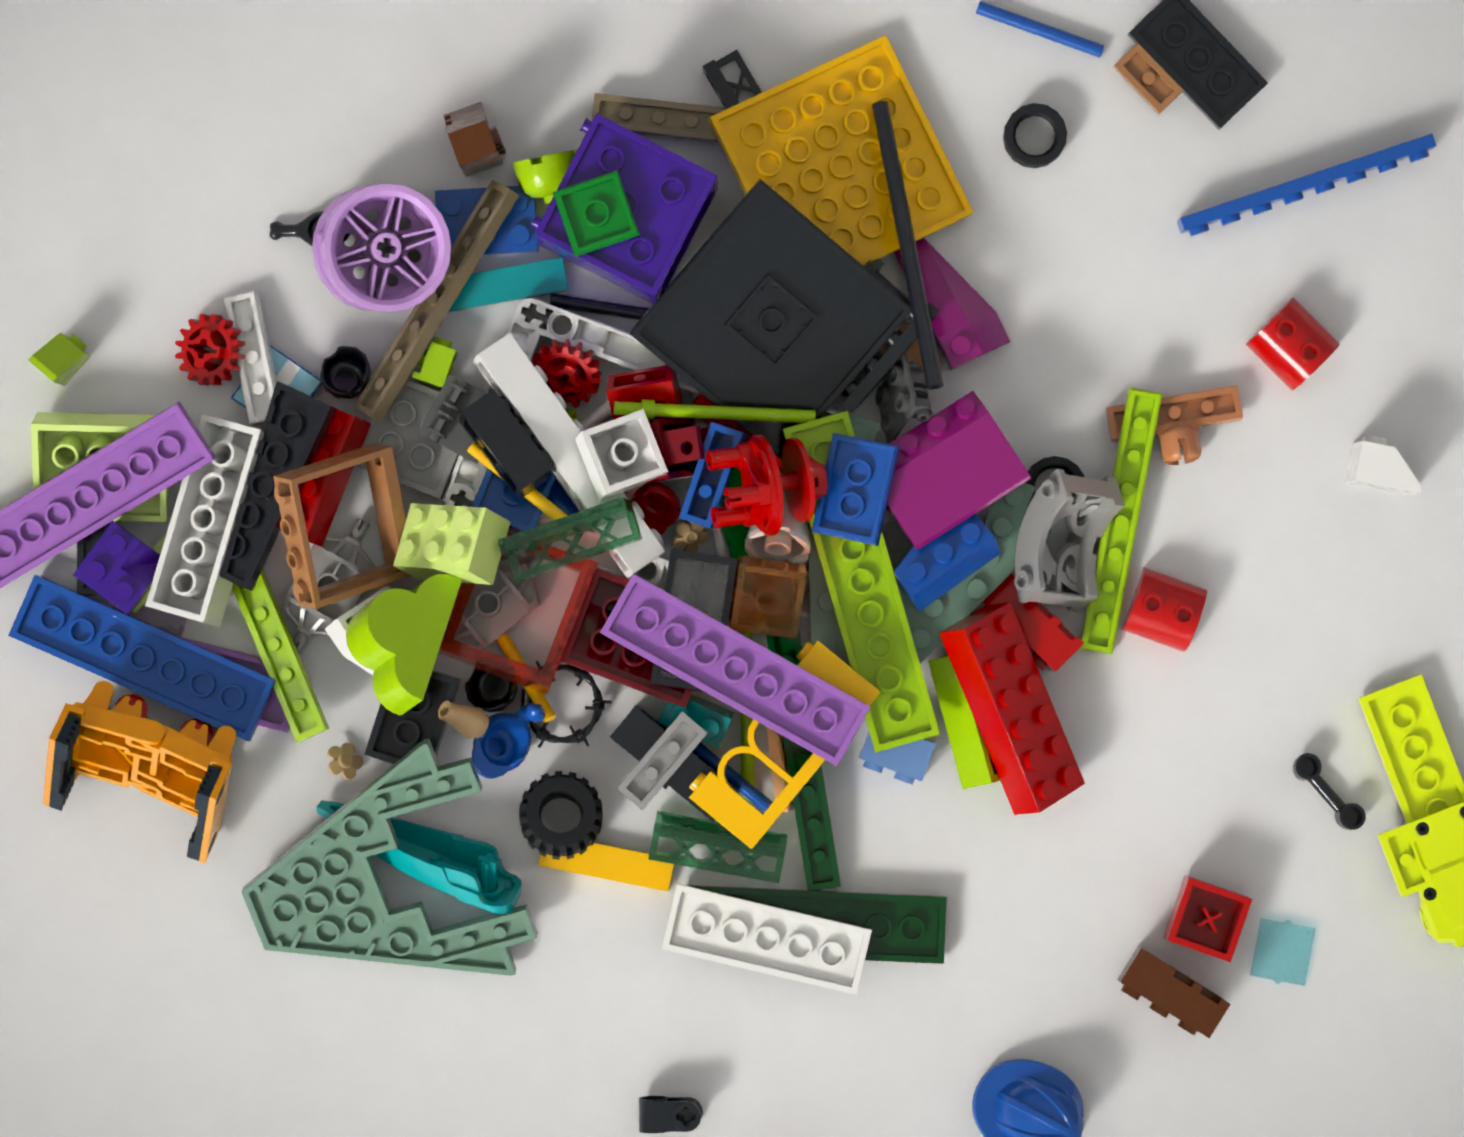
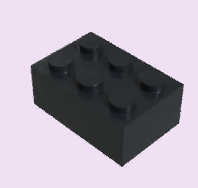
M433 670L423 701L401 716L392 713L380 704L364 755L395 764L424 739L429 738L434 753L437 756L447 722L439 719L438 710L444 701L454 703L461 679Z

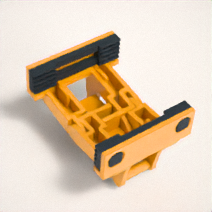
M107 681L96 683L92 692L83 703L76 702L73 705L66 703L49 737L43 805L62 811L71 788L74 786V780L76 781L79 774L127 788L129 785L135 786L141 792L198 817L197 825L189 840L187 857L206 863L221 829L232 766L231 752L236 739L234 728L221 726L213 738L212 726L194 718L186 721L182 725L181 731L178 732L168 726H163L158 721L147 719V703L143 698L132 694L119 698L115 703V707L109 710L114 688Z

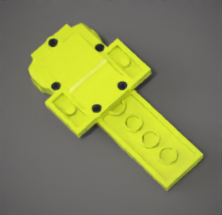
M1422 674L1358 698L1406 822L1377 834L1400 896L1405 897L1419 892V915L1428 935L1439 943L1452 942L1453 946L1459 948L1464 946V783Z

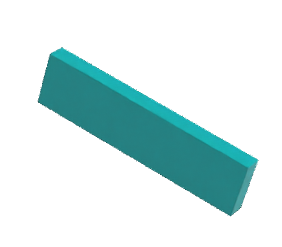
M563 257L472 273L448 313L569 291Z

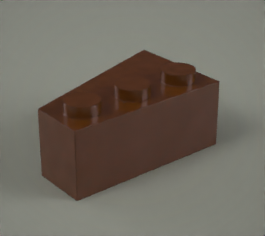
M481 102L444 115L450 142L458 164L466 177L503 164L500 155L506 154L504 145L496 126L490 128Z
M1137 946L1117 979L1124 984L1121 991L1136 1000H1139L1140 996L1152 1002L1149 1007L1150 1009L1165 1018L1170 1013L1180 1020L1178 1023L1179 1027L1194 1036L1198 1031L1210 1038L1230 1006V1003L1139 946Z

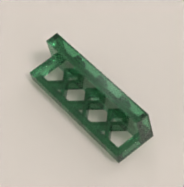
M620 497L499 539L498 544L501 553L508 556L515 581L520 582L642 540V535L632 502L625 497ZM627 517L632 534L621 538L609 534L616 520ZM606 524L604 530L597 528ZM593 529L601 533L595 547L586 549L578 545L584 531ZM575 535L572 541L567 539V537ZM607 537L613 539V541L604 543ZM563 540L570 544L563 558L555 560L547 555L552 543L555 541ZM544 546L541 552L535 549ZM576 548L582 550L581 552L573 554ZM529 550L538 554L539 557L533 568L521 572L517 555ZM544 559L551 561L542 565Z
M657 811L648 860L779 883L788 835L767 831L754 848L750 849L719 822ZM659 836L673 839L679 848L672 853L657 851ZM696 844H704L712 854L704 859L695 858L689 849ZM730 849L736 850L741 853L745 860L737 865L727 864L722 854ZM763 855L777 858L775 871L760 870L754 861Z

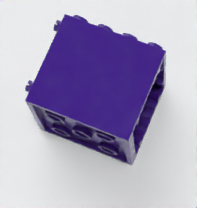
M596 113L593 121L588 118L585 119L580 131L586 134L557 191L617 170L640 236L575 258L554 196L544 216L541 217L536 214L530 227L536 229L534 235L541 247L653 304L668 287L718 190V175Z

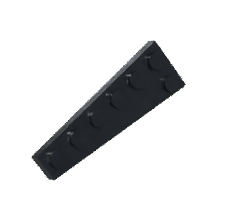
M277 381L265 419L268 422L263 440H259L257 446V461L253 473H249L246 483L249 485L244 503L240 504L236 526L231 534L220 577L246 590H253L281 530V514L279 504L274 497L275 484L273 476L312 463L337 408Z

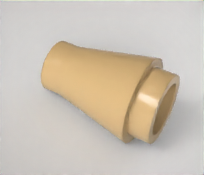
M444 701L438 710L439 719L447 722L467 739L482 737L489 725L488 715L479 707Z

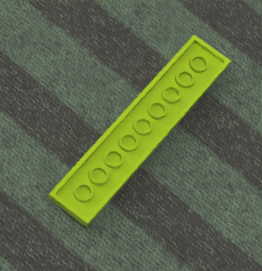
M848 411L783 429L785 440L798 438L806 448L808 456L823 464L825 468L833 433L855 437ZM818 499L815 500L814 513L811 520H809L811 531L813 527ZM812 532L850 667L881 691L870 705V709L865 716L875 753L939 735L940 732L883 533L881 532L879 545L875 546Z

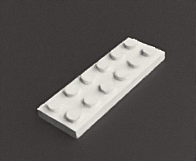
M677 883L662 949L857 995L872 929Z

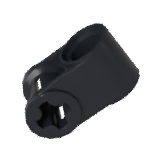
M640 1097L639 1132L692 1131L697 1128L703 1114L702 1106L699 1101L691 1097ZM684 1107H689L690 1113L696 1114L692 1116L689 1122L685 1121L683 1115H679Z

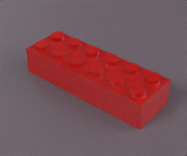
M1011 602L986 605L941 631L939 635L1014 815L1040 813L1084 785V779Z

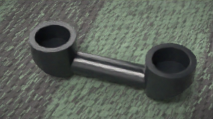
M1306 753L1298 756L1293 764L1295 777L1301 781L1307 780L1335 811V821L1341 828L1346 830L1359 829L1366 819L1364 809L1358 804H1345L1319 775L1322 765L1316 755Z

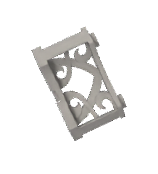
M1056 469L1041 484L1026 510L1017 539L1014 584L1020 603L1030 601L1065 606L1068 611L1078 612L1099 597L1095 573L1097 555L1092 554L1097 537L1103 536L1113 517L1125 507L1116 477L1105 476L1102 480L1068 475L1065 474L1063 469ZM1065 517V524L1069 530L1066 544L1057 550L1052 558L1046 544V538L1049 529ZM1049 583H1050V588H1049V590L1045 589V588H1046L1045 584H1049ZM1061 584L1063 585L1064 592H1061Z

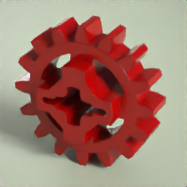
M200 314L199 320H188L190 329L181 328L180 330L184 336L183 341L175 342L177 346L182 347L181 352L175 355V358L183 359L184 361L179 367L180 371L189 372L187 379L198 381L199 385L209 386L210 384L220 386L222 380L231 381L232 375L230 371H240L241 368L236 362L238 359H245V355L239 353V348L245 346L246 343L245 341L237 340V337L242 332L241 329L232 328L234 321L225 319L222 315L212 314L211 316ZM204 347H211V349L217 350V352L213 353L204 350Z
M566 338L564 345H560L554 339L550 348L544 344L541 346L539 354H534L531 363L533 366L538 365L544 371L548 379L546 384L553 394L555 392L559 393L566 405L567 402H571L577 408L581 399L588 403L592 394H596L602 377V372L598 371L600 360H591L594 351L592 349L586 352L582 351L583 343L581 342L574 347L571 346L570 339Z

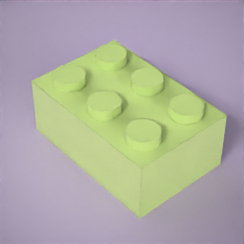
M411 503L393 566L420 580H426L438 574H449L461 578V583L493 585L511 522L488 508Z

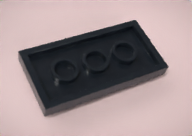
M1163 0L1128 33V36L1136 44L1139 43L1184 90L1183 93L1218 130L1268 84L1190 0Z

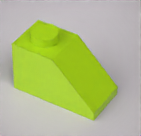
M60 332L33 354L28 361L54 383L65 386L90 358V355L84 351L87 345L75 334L71 333L68 337Z

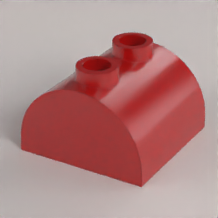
M1292 297L1246 345L1293 391L1339 347L1340 343Z
M1143 567L1121 630L1185 652L1198 626L1205 605L1207 590Z

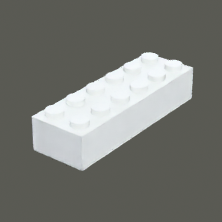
M202 414L198 430L216 458L182 480L145 606L220 628L233 583L219 575L232 531L236 526V517L240 504L244 503L249 485L246 483L249 473H253L257 461V446L259 440H263L265 431Z

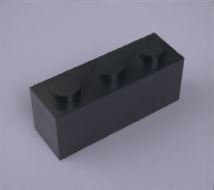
M493 389L462 410L459 423L517 499L520 500L551 479L554 462L544 448L539 449L533 442L534 436L530 428L524 422L519 423L512 414L514 410L510 402L504 396L499 397Z

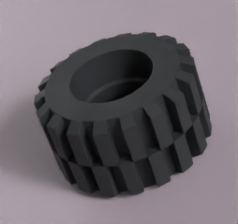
M555 771V775L549 776L548 773L541 775V780L538 782L534 780L530 784V789L528 791L525 790L522 796V803L519 807L521 832L524 838H527L529 846L532 849H538L539 854L545 857L548 854L552 855V859L560 860L561 856L571 859L574 858L576 853L583 854L587 851L589 845L592 846L595 843L602 827V802L598 798L597 790L595 787L591 788L587 779L584 777L579 779L576 777V773L569 772V775H564L562 771ZM557 798L573 801L581 812L579 824L573 830L564 833L549 830L541 819L542 809L549 801Z

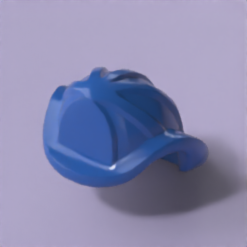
M1013 1059L1001 1062L990 1068L982 1076L974 1091L972 1101L973 1116L978 1129L984 1137L1082 1136L1084 1120L1081 1094L1077 1086L1066 1074L1048 1064L1028 1059Z

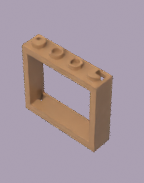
M373 443L273 476L275 484L274 497L279 504L281 514L280 528L286 540L288 550L286 558L292 570L294 580L293 593L298 601V605L318 609L411 576L393 566L406 518L392 446ZM366 462L385 564L318 587L298 484Z

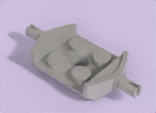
M357 518L349 536L346 535L345 538L326 537L322 547L313 544L311 555L318 587L320 581L327 576L333 577L338 581L376 568L362 549V543H360L370 526L369 523H363V520ZM293 582L281 605L298 626L297 630L299 631L293 640L298 654H302L309 637H312L313 634L328 635L325 628L338 617L354 608L363 593L314 609L298 605V601L293 593Z
M541 551L527 565L525 563L520 565L501 556L493 585L461 583L439 652L451 642H457L478 653H482L489 645L533 609L537 608L540 604L533 581L534 574L550 563L548 558H545L538 564L545 557L543 552ZM489 593L496 597L498 605L495 611L485 613L479 608V599L484 594Z

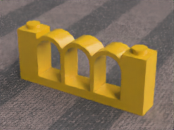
M817 641L814 645L808 642L796 656L800 660L797 666L868 706L881 693V691L820 641ZM754 719L748 728L747 740L749 746L743 745L728 751L723 755L718 764L717 774L710 771L706 776L701 772L689 787L693 791L689 798L750 849L754 848L825 761V759L813 753L793 777L757 745L755 738L756 729L760 723ZM750 753L756 756L788 782L787 786L764 813L737 792L727 781L726 766L729 760L736 754Z

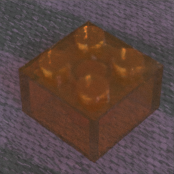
M738 555L729 613V627L738 631L797 639L807 577L805 564Z

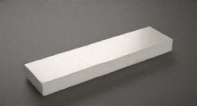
M256 290L226 297L224 302L228 319L234 321L232 328H238L242 331L237 340L245 341L246 343L245 346L239 348V353L244 354L245 359H238L237 364L241 368L239 375L249 424L257 426L268 423L265 419L277 380L259 293Z

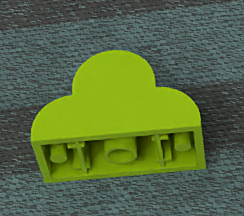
M438 574L429 577L412 591L399 588L386 590L356 612L350 619L346 629V642L349 651L361 665L374 670L373 689L379 702L392 713L401 716L423 701L462 581L461 578L449 574Z

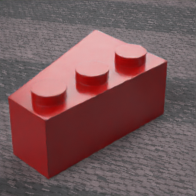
M1011 573L982 603L986 606L1011 602L1037 667L1041 671L1047 667L1050 671L1056 672L1084 642L1079 637H1075L1062 624L1063 622L1053 615L1042 603L1030 601L1020 603L1014 584L1015 576Z

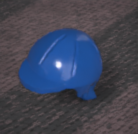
M529 702L528 706H521L515 714L498 713L489 717V725L482 737L474 738L472 760L479 775L488 779H494L515 769L525 760L532 739L529 728L530 721L541 722L545 718V712L541 704Z

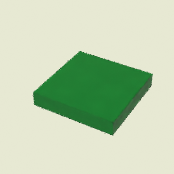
M617 170L553 192L575 258L640 236Z

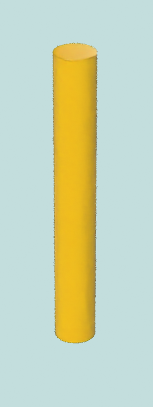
M504 633L497 639L499 646L533 703L541 704L545 712L544 722L552 721L556 717L555 712L508 633Z

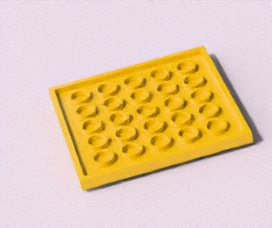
M886 35L717 113L708 119L745 195L759 178L762 179L863 266L869 260L874 262L900 249L872 110V104L876 102L887 101L889 105L915 242L974 213Z

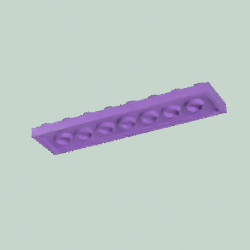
M180 401L0 509V588L216 458Z
M632 574L600 631L601 634L835 766H838L870 709V706L635 574Z

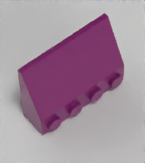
M971 391L930 417L928 421L922 422L889 443L890 445L899 446L900 450L887 507L916 550H919L1024 484L1031 477L975 392Z

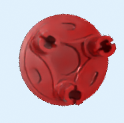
M753 435L747 443L738 444L736 447L708 450L706 452V465L709 471L737 467L741 472L742 479L741 487L724 489V496H729V498L724 499L726 506L711 508V521L715 529L744 524L745 527L756 525L765 535L773 536L780 531L783 521V491H785L793 516L799 522L811 520L815 509V500L827 494L828 477L825 466L808 456L806 448L798 438H789L783 445L781 456L782 474H780L774 451L763 435Z

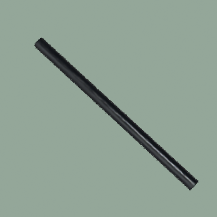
M879 101L872 104V110L928 390H934L943 387L944 384L889 105L887 101Z

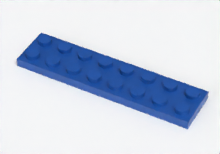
M34 575L8 635L214 727L230 726L236 731L237 737L246 741L252 740L276 682L275 679L87 596L78 594L39 575Z

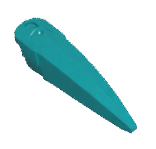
M321 800L317 805V812L327 819L344 804ZM393 817L390 818L399 841L398 848L376 854V857L407 875L442 892L455 896L461 902L497 914H506L511 912L517 905L522 891L521 879L504 869L497 849L487 842L464 838L463 835L437 830Z

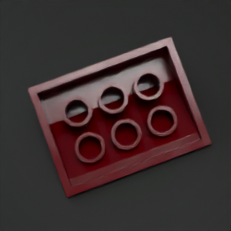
M596 567L560 661L686 708L692 690L651 684L653 662L600 633L629 580Z

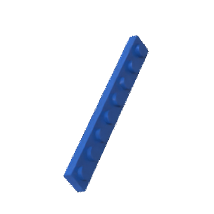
M1429 134L1180 218L1177 220V224L1181 234L1189 231L1192 237L1209 231V224L1221 221L1222 226L1237 222L1241 220V213L1252 210L1253 215H1258L1272 210L1271 203L1284 200L1285 205L1304 199L1302 194L1304 192L1315 189L1316 194H1320L1334 189V182L1346 179L1347 183L1350 184L1367 178L1365 173L1376 168H1378L1379 173L1398 167L1397 161L1408 157L1411 163L1429 157L1428 151L1437 145L1433 134Z

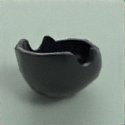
M350 346L337 347L333 355L324 359L320 372V379L325 391L337 399H352L359 396L371 376V369L366 355L358 348Z
M489 662L474 669L471 677L465 683V691L468 701L474 707H479L483 711L493 713L504 710L514 701L519 686L515 673L505 664Z

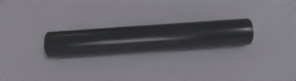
M552 293L550 297V305L558 308L640 320L649 309Z

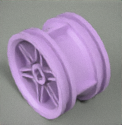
M384 183L356 187L341 194L332 201L317 222L313 233L312 253L314 265L322 283L339 300L360 310L395 312L407 310L420 304L435 292L444 279L450 263L451 242L449 229L442 214L428 198L406 186ZM370 209H374L378 213V218L375 222H369L366 219V213ZM407 217L411 222L407 230L399 228L400 218ZM346 234H352L355 237L354 245L351 247L346 246L343 242ZM384 239H386V245L391 247L390 253H384V257H381L382 251L377 249V244L383 243ZM412 249L420 252V259L417 262H411L408 259V252ZM356 266H361L365 270V275L362 279L355 278L353 274ZM388 274H394L397 277L398 282L393 287L386 284Z

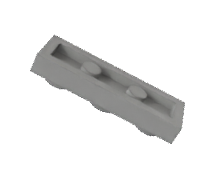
M682 711L617 789L643 810L708 732Z

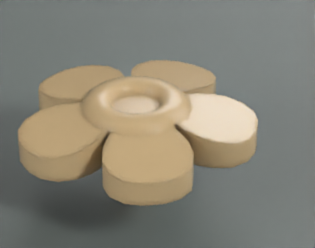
M681 521L675 527L679 535L673 538L672 544L678 550L684 548V551L697 552L699 548L697 543H706L709 534L706 530H703L704 526L692 522L689 525L687 522Z
M344 743L341 747L332 746L327 752L328 757L334 760L328 764V770L333 775L341 773L345 780L355 778L356 770L363 766L361 756H352L355 753V748L352 744Z

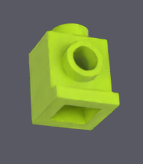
M434 336L429 348H426L424 354L418 360L417 366L422 367L421 372L414 371L412 378L442 388L452 372L458 354L457 350L451 348L453 342Z

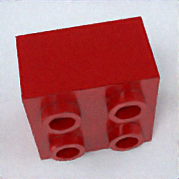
M1184 875L1163 938L1231 962L1252 899Z

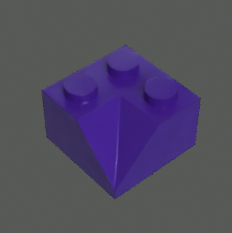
M112 521L73 576L125 614L130 615L151 587L160 554L118 523Z

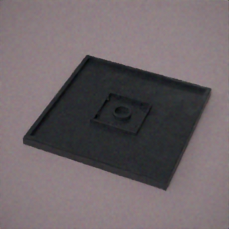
M759 178L631 329L629 334L716 406L815 410L816 419H820L907 318L912 309L911 305ZM734 420L752 436L763 435L779 459H781L783 445L786 441L783 429L802 424Z

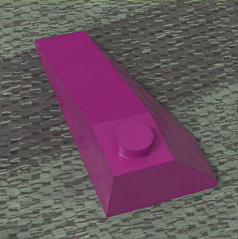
M925 238L916 241L927 303H932L941 311L931 322L934 337L950 371L1009 343V337L996 311ZM899 249L894 252V255L904 273L901 253Z

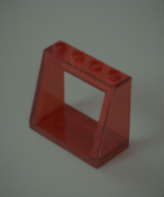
M508 532L504 546L537 556L580 573L543 669L540 670L453 640L475 584L472 583L460 584L438 653L547 695L598 562Z

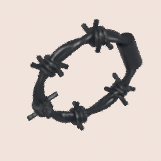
M538 660L535 661L539 669L533 676L536 682L549 676L555 682L556 680L552 673L566 670L574 673L575 677L580 678L576 684L577 686L584 679L592 687L594 695L592 706H585L586 710H594L591 722L583 729L579 728L576 731L570 725L569 728L572 735L561 738L550 734V731L545 729L549 722L539 727L535 722L530 721L529 725L536 734V738L541 740L537 747L541 748L544 741L551 743H580L583 740L587 747L590 746L586 737L600 719L602 711L605 710V704H612V701L603 700L601 691L589 672L569 664H545L540 666ZM522 689L521 706H528L529 702L533 703L527 691Z

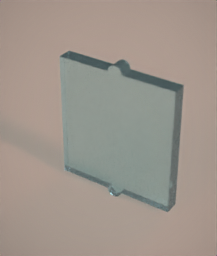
M1261 918L1250 975L1272 979L1276 984H1280L1282 981L1305 986L1315 928L1295 925L1290 920L1279 922Z

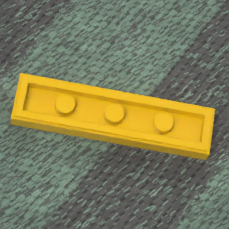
M595 842L592 846L589 845L586 852L581 855L576 853L574 858L571 859L561 856L560 860L552 859V855L547 854L545 857L540 854L538 865L668 892L675 858Z

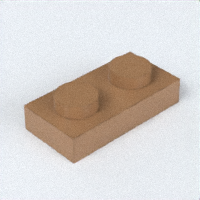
M1139 43L1113 66L1158 115L1184 91Z

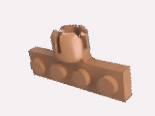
M1237 385L1162 398L1155 436L1159 440L1162 459L1166 464L1179 465L1178 460H1181V446L1185 464L1199 459L1202 452L1198 434L1200 428L1241 421L1243 419ZM1125 404L1106 407L1105 411L1111 442L1119 441Z

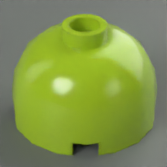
M577 150L514 162L515 176L520 188L532 198H544L545 204L550 203L554 196L553 192L557 191Z

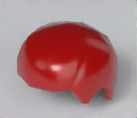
M661 483L641 486L630 500V502L635 501L645 515L643 520L649 529L654 528L660 535L664 534L670 525L676 523L680 514L681 504L679 498L672 489Z

